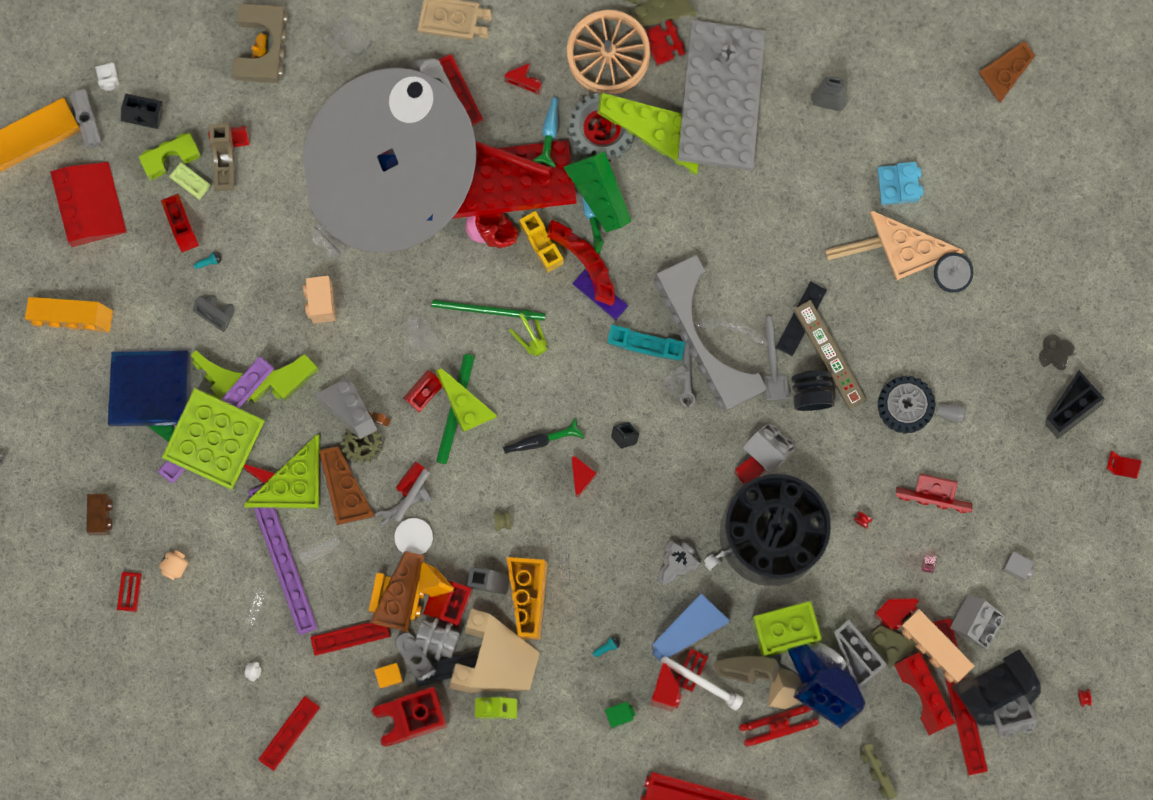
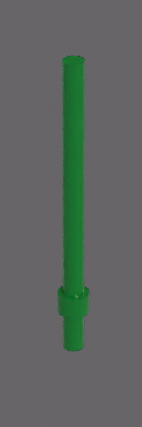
M432 300V307L517 318H520L519 314L522 313L527 321H530V319L545 321L546 313L531 312L530 309H523L522 311Z

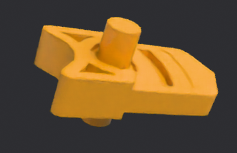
M260 33L256 36L255 45L251 47L253 50L252 59L260 58L267 54L265 48L267 35Z

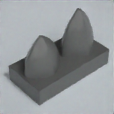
M199 296L195 300L193 311L224 332L234 312L233 304L217 309L216 296L205 298Z

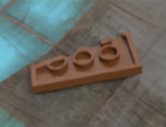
M339 447L319 450L336 525L339 526L375 517Z

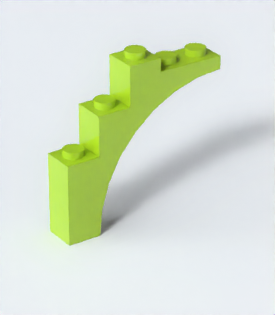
M197 350L191 354V357L194 359L191 363L198 370L203 369L206 372L204 377L211 384L215 382L211 387V390L214 392L211 395L216 398L222 399L244 374L215 365L203 357ZM304 354L293 363L272 371L247 401L252 400L256 403L272 388L271 393L278 400L282 398L286 401L319 370Z

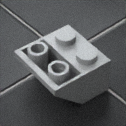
M767 423L753 435L743 448L772 474L797 448L789 438L779 433L780 431L776 426Z
M968 594L950 628L958 635L988 651L1005 616L986 600Z

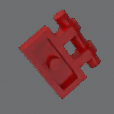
M671 20L665 22L667 29L662 31L660 25L645 30L649 40L650 52L656 66L674 60L672 52L677 51L680 57L686 54L685 45L682 40L680 41L677 27L673 25ZM670 36L674 44L669 46L666 37Z

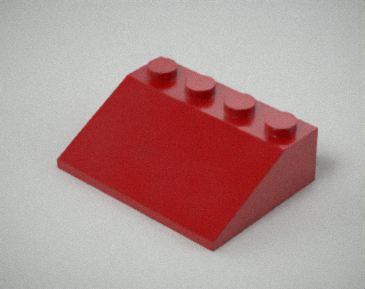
M109 162L68 166L50 171L67 241L71 247L127 233Z

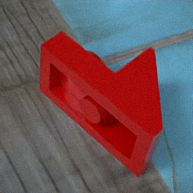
M530 63L509 71L504 75V82L538 95L542 90V83L537 78H527Z

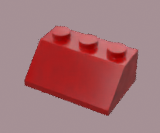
M663 663L650 705L673 712L674 708L678 709L682 694L679 693L680 687L668 665Z

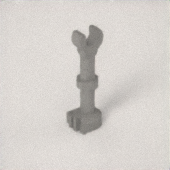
M423 485L410 505L420 499L425 504L432 500ZM404 499L400 500V503L390 510L376 513V517L385 516V521L380 523L382 526L389 523L390 518L396 514Z

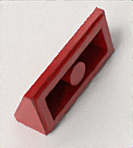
M427 370L403 397V400L420 413L442 388L439 378Z

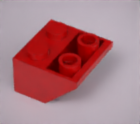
M448 581L454 588L453 591L433 597L429 596L423 615L434 619L438 618L442 622L452 623L453 626L459 627L473 591L472 588Z

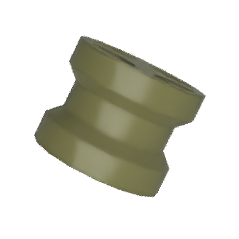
M505 510L504 513L494 512L496 531H500L502 528L511 529L509 510Z

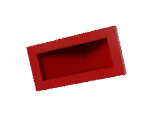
M573 456L571 460L575 496L580 497L597 476V473L576 456Z

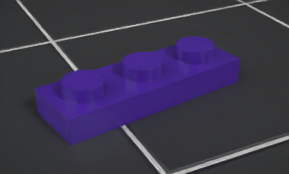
M586 270L572 283L573 286L615 321L628 308V305L616 295L612 306L595 300L594 286Z

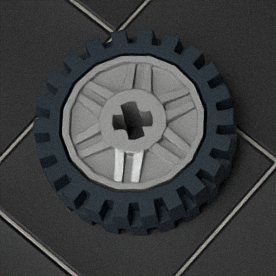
M901 376L894 378L884 386L879 395L877 407L880 418H882L883 423L888 428L898 433L907 434L921 430L930 422L935 411L936 402L932 389L928 387L926 382L923 383L921 379H916L914 376ZM905 401L910 402L908 408H904Z

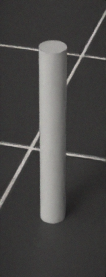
M425 469L422 470L393 519L400 522L430 472Z

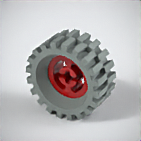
M594 93L591 99L588 95L584 97L583 103L579 101L576 104V110L573 109L569 121L572 145L574 144L577 153H582L583 158L605 151L608 160L610 159L611 162H614L616 157L619 156L621 158L624 156L625 151H629L635 135L629 134L620 125H615L609 120L607 121L606 118L597 113L599 93ZM596 119H599V125L601 126V128H606L605 133L607 137L610 136L612 128L616 129V132L614 136L609 140L599 141L605 140L604 132L602 130L599 131V125L597 122H595L594 124V130L589 131L590 124Z

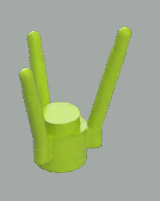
M520 313L519 316L532 338V341L529 342L530 347L511 328L509 332L527 350L529 355L533 354L534 357H537L548 350L546 347L548 344L544 339L539 321L535 320L539 337L536 338L524 315Z

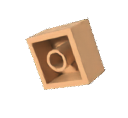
M329 276L306 278V284H303V291L306 300H308V303H305L308 319L311 318L313 323L336 321L332 283Z

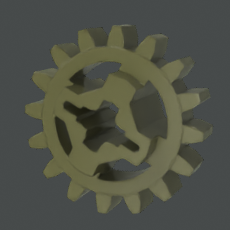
M346 429L347 435L342 434V438L345 441L341 442V446L346 447L342 452L348 453L346 456L348 460L353 457L354 464L358 460H360L361 465L364 464V460L371 463L370 458L377 459L378 457L375 453L382 452L378 446L383 445V442L378 441L381 438V434H375L377 431L371 433L375 444L369 442V435L359 439L349 429ZM364 439L367 445H362L360 448L357 442H361ZM349 443L355 446L354 453L350 450ZM370 451L369 454L362 456L364 452Z

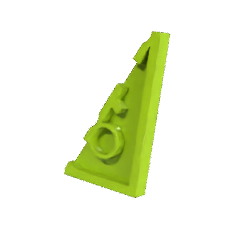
M442 368L436 370L462 432L497 418L493 411Z

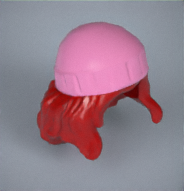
M504 213L467 217L465 229L472 241L486 243L489 247H497L498 249L509 247L516 243V238L519 236L517 233L518 229L512 224V221H508Z

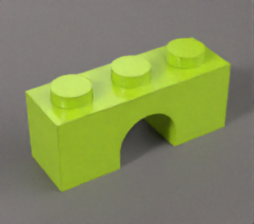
M190 133L180 134L175 140L171 142L165 141L154 150L148 149L142 152L141 156H138L150 181L167 173L164 162L171 155L179 156L184 165L201 158Z

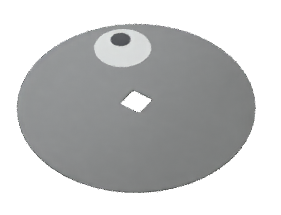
M387 68L376 70L359 76L345 84L319 110L305 140L303 161L310 208L317 220L331 235L341 242L363 251L375 253L401 251L431 238L457 213L466 198L474 175L476 141L470 118L460 100L442 82L425 73L411 69ZM393 148L399 164L383 172L377 156Z

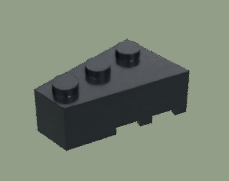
M1078 370L1076 376L1047 417L1045 425L1059 439L1101 407L1104 397L1084 374Z

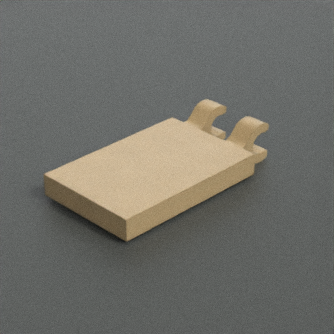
M424 0L418 32L473 41L474 36L487 39L488 28L478 27L476 24L478 18L491 21L492 13L491 10L480 9V4L475 2Z

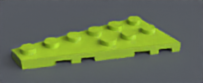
M605 93L599 95L598 114L615 125H620L627 130L626 132L631 135L634 134L641 139L640 141L663 156H668L677 165L688 169L690 173L694 175L698 173L699 163L677 160L681 113Z

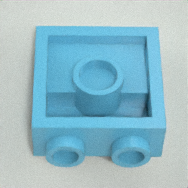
M916 162L897 163L896 166L877 168L881 205L919 202L920 196H923V186L919 185L918 178H921V168L917 167Z

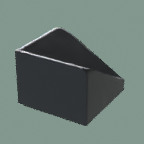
M627 422L613 426L611 437L623 449L637 444L639 433Z

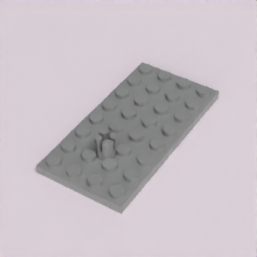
M695 20L691 21L678 161L748 171L753 170L765 31Z

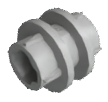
M435 618L433 623L424 620L415 640L417 646L424 648L422 654L427 656L429 650L437 652L435 657L437 660H440L442 655L452 658L460 638V634L452 630L453 624L448 623L446 628L439 626L440 619Z

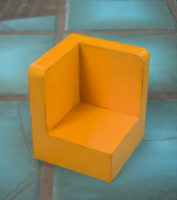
M397 663L374 670L380 688L403 683Z

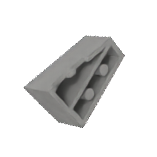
M349 377L315 394L320 406L330 412L335 419L342 422L359 439L377 431L372 418Z
M850 619L834 632L857 690L888 665Z

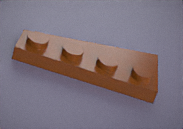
M404 551L369 623L408 632L421 565L424 560L423 555Z

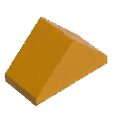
M425 562L422 563L418 591L431 597L453 591L454 588L436 567Z

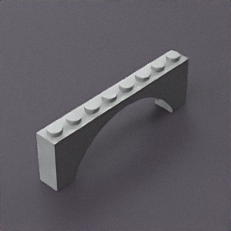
M697 255L657 273L653 278V284L656 290L661 292L664 306L669 308L672 313L671 319L675 325H678L682 340L687 342L691 357L696 359L699 373L706 378V386L710 392H713L717 407L725 413L763 394L767 388L759 373H744L726 366L712 356L698 338L692 320V298L696 283L705 273V270Z

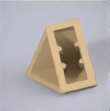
M780 668L775 682H771L767 706L788 709L815 695V693L793 671Z

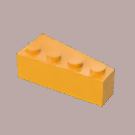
M28 297L25 320L31 322V325L35 327L49 325L51 328L66 327L73 330L83 329L110 333L113 310L99 302Z
M506 557L518 636L521 639L541 640L548 563L541 559Z

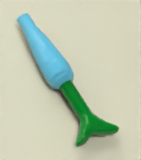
M557 98L551 99V104L543 124L542 135L545 140L542 154L532 160L536 163H544L550 167L556 166L550 157L552 139L557 135L559 101Z
M582 197L584 214L590 220L595 251L599 254L604 240L600 235L597 218Z

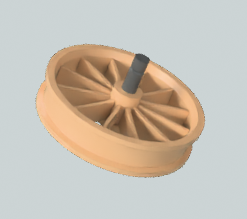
M603 10L592 13L583 18L570 34L567 45L570 70L575 79L589 91L599 94L609 93V95L623 93L639 83L648 69L650 46L647 34L640 23L626 13L615 10ZM604 20L619 21L611 41L607 40ZM602 21L605 35L604 44L589 28L590 25ZM625 23L633 30L614 45L621 24ZM586 29L601 47L578 40L577 38ZM636 33L643 43L619 48ZM575 44L598 51L573 56ZM644 49L643 61L619 54ZM599 57L582 72L578 70L574 62ZM617 59L639 65L640 67L631 76ZM601 61L603 62L595 83L584 77L586 73ZM614 62L629 78L616 85L612 69ZM606 64H610L613 85L599 84Z

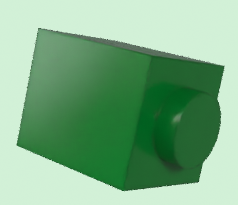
M627 702L605 709L611 729L633 722V716H636L633 706H628Z

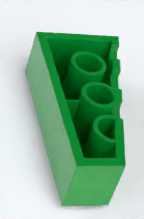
M605 151L573 161L564 166L567 174L606 233L620 229L632 222Z

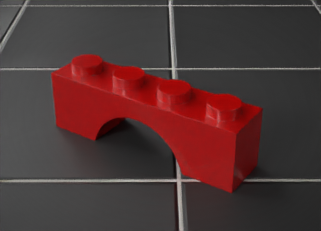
M921 652L894 665L902 682L912 686L920 697L922 703L920 719L929 736L955 724Z

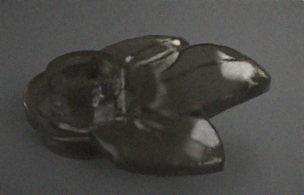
M1048 335L1043 340V349L1039 354V361L1042 367L1052 364L1055 368L1064 371L1068 365V356L1076 354L1075 347L1068 340H1061L1056 335ZM1052 341L1055 342V347H1054V348H1052V347L1050 346V343H1051Z

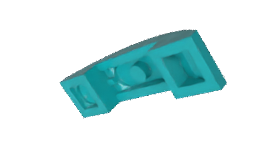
M611 325L607 344L653 357L682 361L686 342L670 338L663 339L630 331L628 328Z

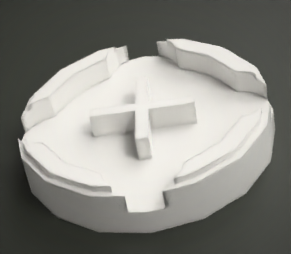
M417 518L401 522L396 528L394 535L395 544L402 553L408 551L423 555L430 549L433 542L431 528L426 522Z

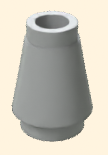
M939 404L937 416L955 423H963L966 408L962 407V405Z

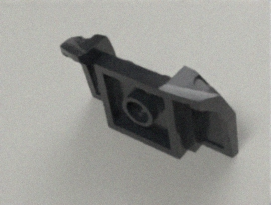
M1020 649L1004 657V663L972 680L968 677L952 686L969 713L980 726L995 725L996 722L992 712L1025 695L1028 703L1031 705L1040 695L1041 685L1039 679Z

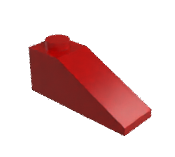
M179 194L161 200L181 253L198 247L197 238Z

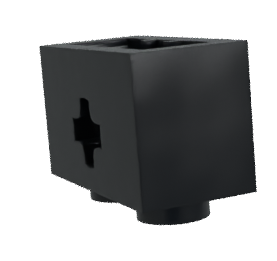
M125 93L121 106V121L158 129L162 117L163 101Z

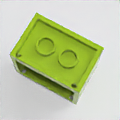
M811 601L757 615L751 620L761 657H771L811 646L814 643H819L821 640Z

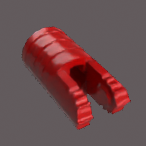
M416 461L395 487L398 492L402 493L404 498H406L422 470H427Z

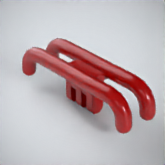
M808 703L794 709L740 724L739 730L742 732L768 725L770 731L763 735L745 739L744 745L746 747L754 746L817 726L819 724L817 718L790 726L788 719L812 711L814 705Z

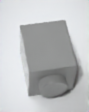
M1013 551L1002 571L1024 581L1032 576L1034 562Z

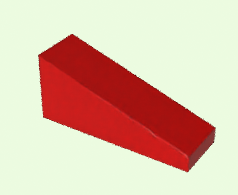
M247 464L243 466L244 470L264 484L275 475V473Z

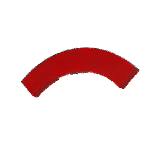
M551 219L548 224L547 238L566 247L581 261L591 277L595 300L612 306L615 302L613 282L610 281L609 271L601 257L585 239H580L572 233L573 230Z

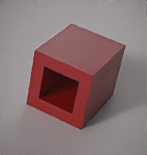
M750 457L734 471L744 485L760 477L765 472L764 467L753 457Z

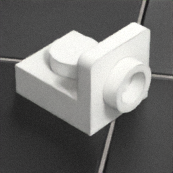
M114 62L95 67L98 85L101 90H113L115 86L119 85Z

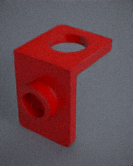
M1111 451L1106 469L1113 475L1137 479L1142 461L1121 457L1116 452Z

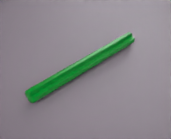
M464 354L457 382L465 389H467L475 359L471 354ZM451 406L436 459L437 463L444 465L448 462L458 424Z

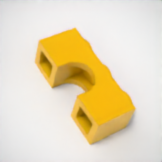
M534 211L521 218L519 226L546 273L564 265V259L555 243H552L550 238H547L545 226L537 212Z

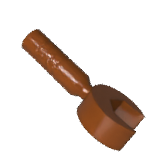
M368 412L373 422L389 426L391 419L386 418V415Z

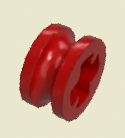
M858 511L856 513L857 517H854L853 521L868 529V523H871L873 520L866 514Z
M1078 690L1080 706H1092L1090 690Z

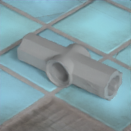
M74 91L70 96L85 147H97L102 143L87 91ZM84 116H90L87 122H82Z

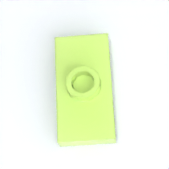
M180 163L169 176L170 179L198 200L211 187L207 181L183 163Z

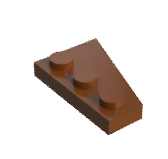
M1023 41L978 72V74L997 101L1001 103L1035 55L1028 44Z

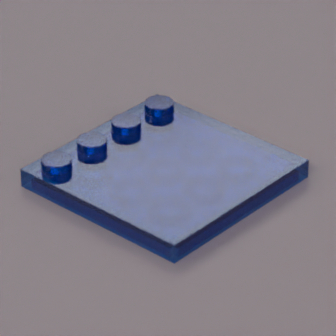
M188 351L111 352L108 426L177 425L187 404Z

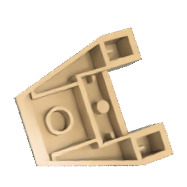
M471 609L465 634L483 638L475 669L456 664L449 688L465 693L530 690L540 653L491 614Z

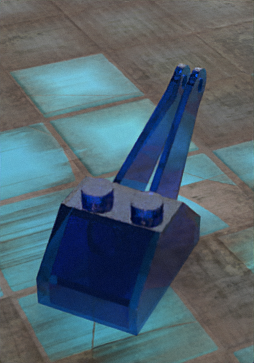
M808 644L787 649L802 683L795 690L793 696L795 699L840 729L863 711L865 700L853 676L839 667L828 668Z

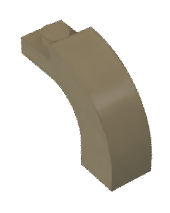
M229 123L210 124V144L214 159L215 191L234 190L235 165L231 129Z

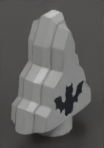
M670 540L665 547L664 566L659 572L658 582L661 585H666L672 582L678 575L684 576L689 570L694 571L700 565L699 561L693 557L695 551L684 542L678 545Z

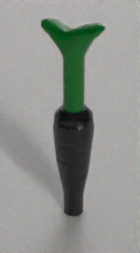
M574 418L567 429L549 434L545 432L536 433L511 445L504 446L503 450L504 454L542 448L547 446L549 441L563 437L574 436L584 439L585 436L577 428V420Z

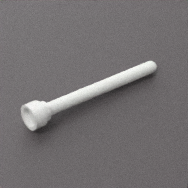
M667 657L661 659L662 664L666 663L672 670L724 699L729 708L736 711L741 706L743 697L737 693L729 694Z

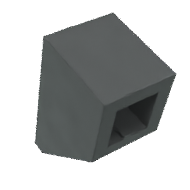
M470 567L467 587L474 590L506 595L509 575L488 569Z

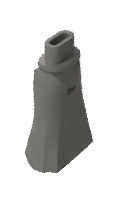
M831 76L824 78L811 94L813 105L835 111H841L845 108L847 96L844 81Z

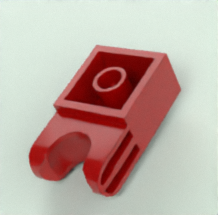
M434 687L376 706L371 710L372 715L377 718L389 716L394 719V729L381 737L380 742L384 747L448 727L438 692ZM421 709L426 711L424 717L418 716L421 713Z

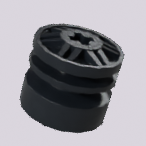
M813 370L795 374L791 377L792 383L795 384L792 386V390L801 392L793 397L794 410L814 411L834 407L833 392L824 391V389L832 387V382L828 381L832 378L831 372Z

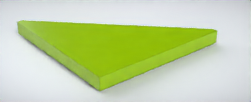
M315 435L287 464L265 483L244 504V508L318 509L319 435Z

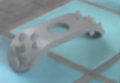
M409 632L400 633L395 643L413 674L419 681L430 678V675H434L436 670L427 657L422 654V649L415 644L414 636ZM414 656H421V663L416 665L411 663V659Z

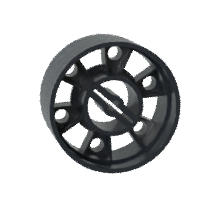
M786 474L763 475L749 481L740 488L727 506L720 524L721 548L730 566L746 580L764 586L786 585L804 576L824 554L831 533L830 516L822 497L805 481ZM760 488H779L778 499L765 501ZM786 490L793 492L796 495L790 496L787 494ZM749 492H754L757 495L756 501L749 500ZM799 497L809 505L813 513L802 516L801 512L794 506ZM737 502L751 512L747 524L730 521L732 510ZM773 513L771 521L764 529V539L761 541L756 531L757 520L764 514ZM811 518H816L818 527H814L811 524ZM788 520L793 531L792 541L785 547L776 548L779 538L785 532V523ZM776 523H777V526H776V528H775V529H776V530H775L776 534L772 537V535H773V533H774V532H773V531H774V528H773V527H774V526L776 525ZM740 528L743 531V536H735L733 529ZM805 534L819 536V544L814 555L801 546ZM750 541L752 547L758 553L748 564L740 557L735 546ZM797 554L805 555L806 562L800 563L797 560ZM786 556L793 573L785 575L772 574L773 558ZM765 559L768 566L761 568L758 565V560Z

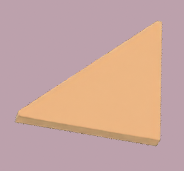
M874 211L869 212L896 280L935 265L945 254L964 253L960 248L901 224L891 218Z

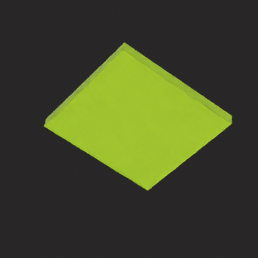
M194 387L162 458L233 490L265 420Z

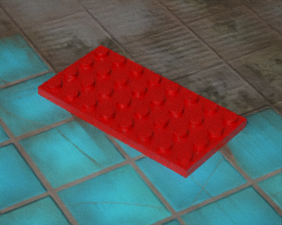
M568 140L552 141L550 157L556 166L550 167L552 171L549 177L476 151V164L470 189L464 202L452 219L577 204L574 182L564 169V166L571 163ZM544 143L497 149L532 161L542 154Z

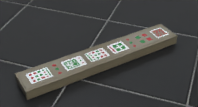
M811 300L793 310L827 372H831V379L848 410L865 402L866 399Z

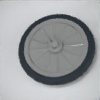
M960 253L945 254L935 264V281L941 289L947 292L957 293L963 291L970 285L973 279V266L970 260Z

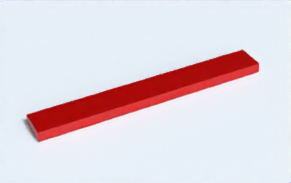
M951 618L932 622L958 648L954 631L950 628L952 625ZM945 678L968 776L988 772L976 721L952 688L955 683H950Z

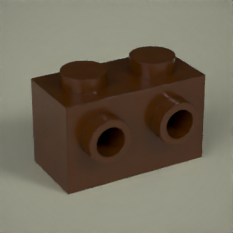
M87 494L86 533L90 536L110 535V530H112L110 511L113 509V501L107 494Z

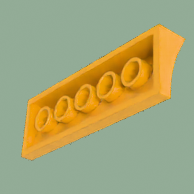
M64 97L0 130V172L80 132V127Z

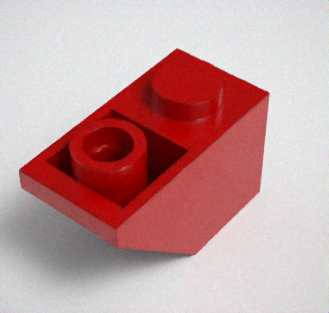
M916 598L888 599L874 616L889 630L892 631L894 628L898 630L905 623L903 618L907 614L911 616L918 609L916 604L919 601Z

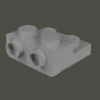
M1025 695L992 712L999 737L1004 735V738H1010L1015 735V732L1023 731V733H1029L1034 730V727H1037L1035 712Z

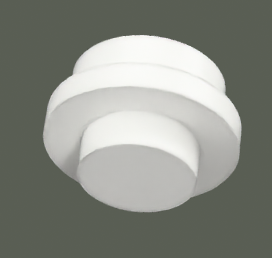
M258 662L248 663L245 669V677L249 678L250 681H255L256 678L260 677L261 667H259Z

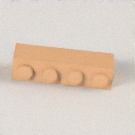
M920 609L900 627L903 630L901 633L908 640L912 639L917 644L915 647L922 654L926 653L931 658L929 662L936 669L940 668L944 672L943 676L950 683H958L974 667Z

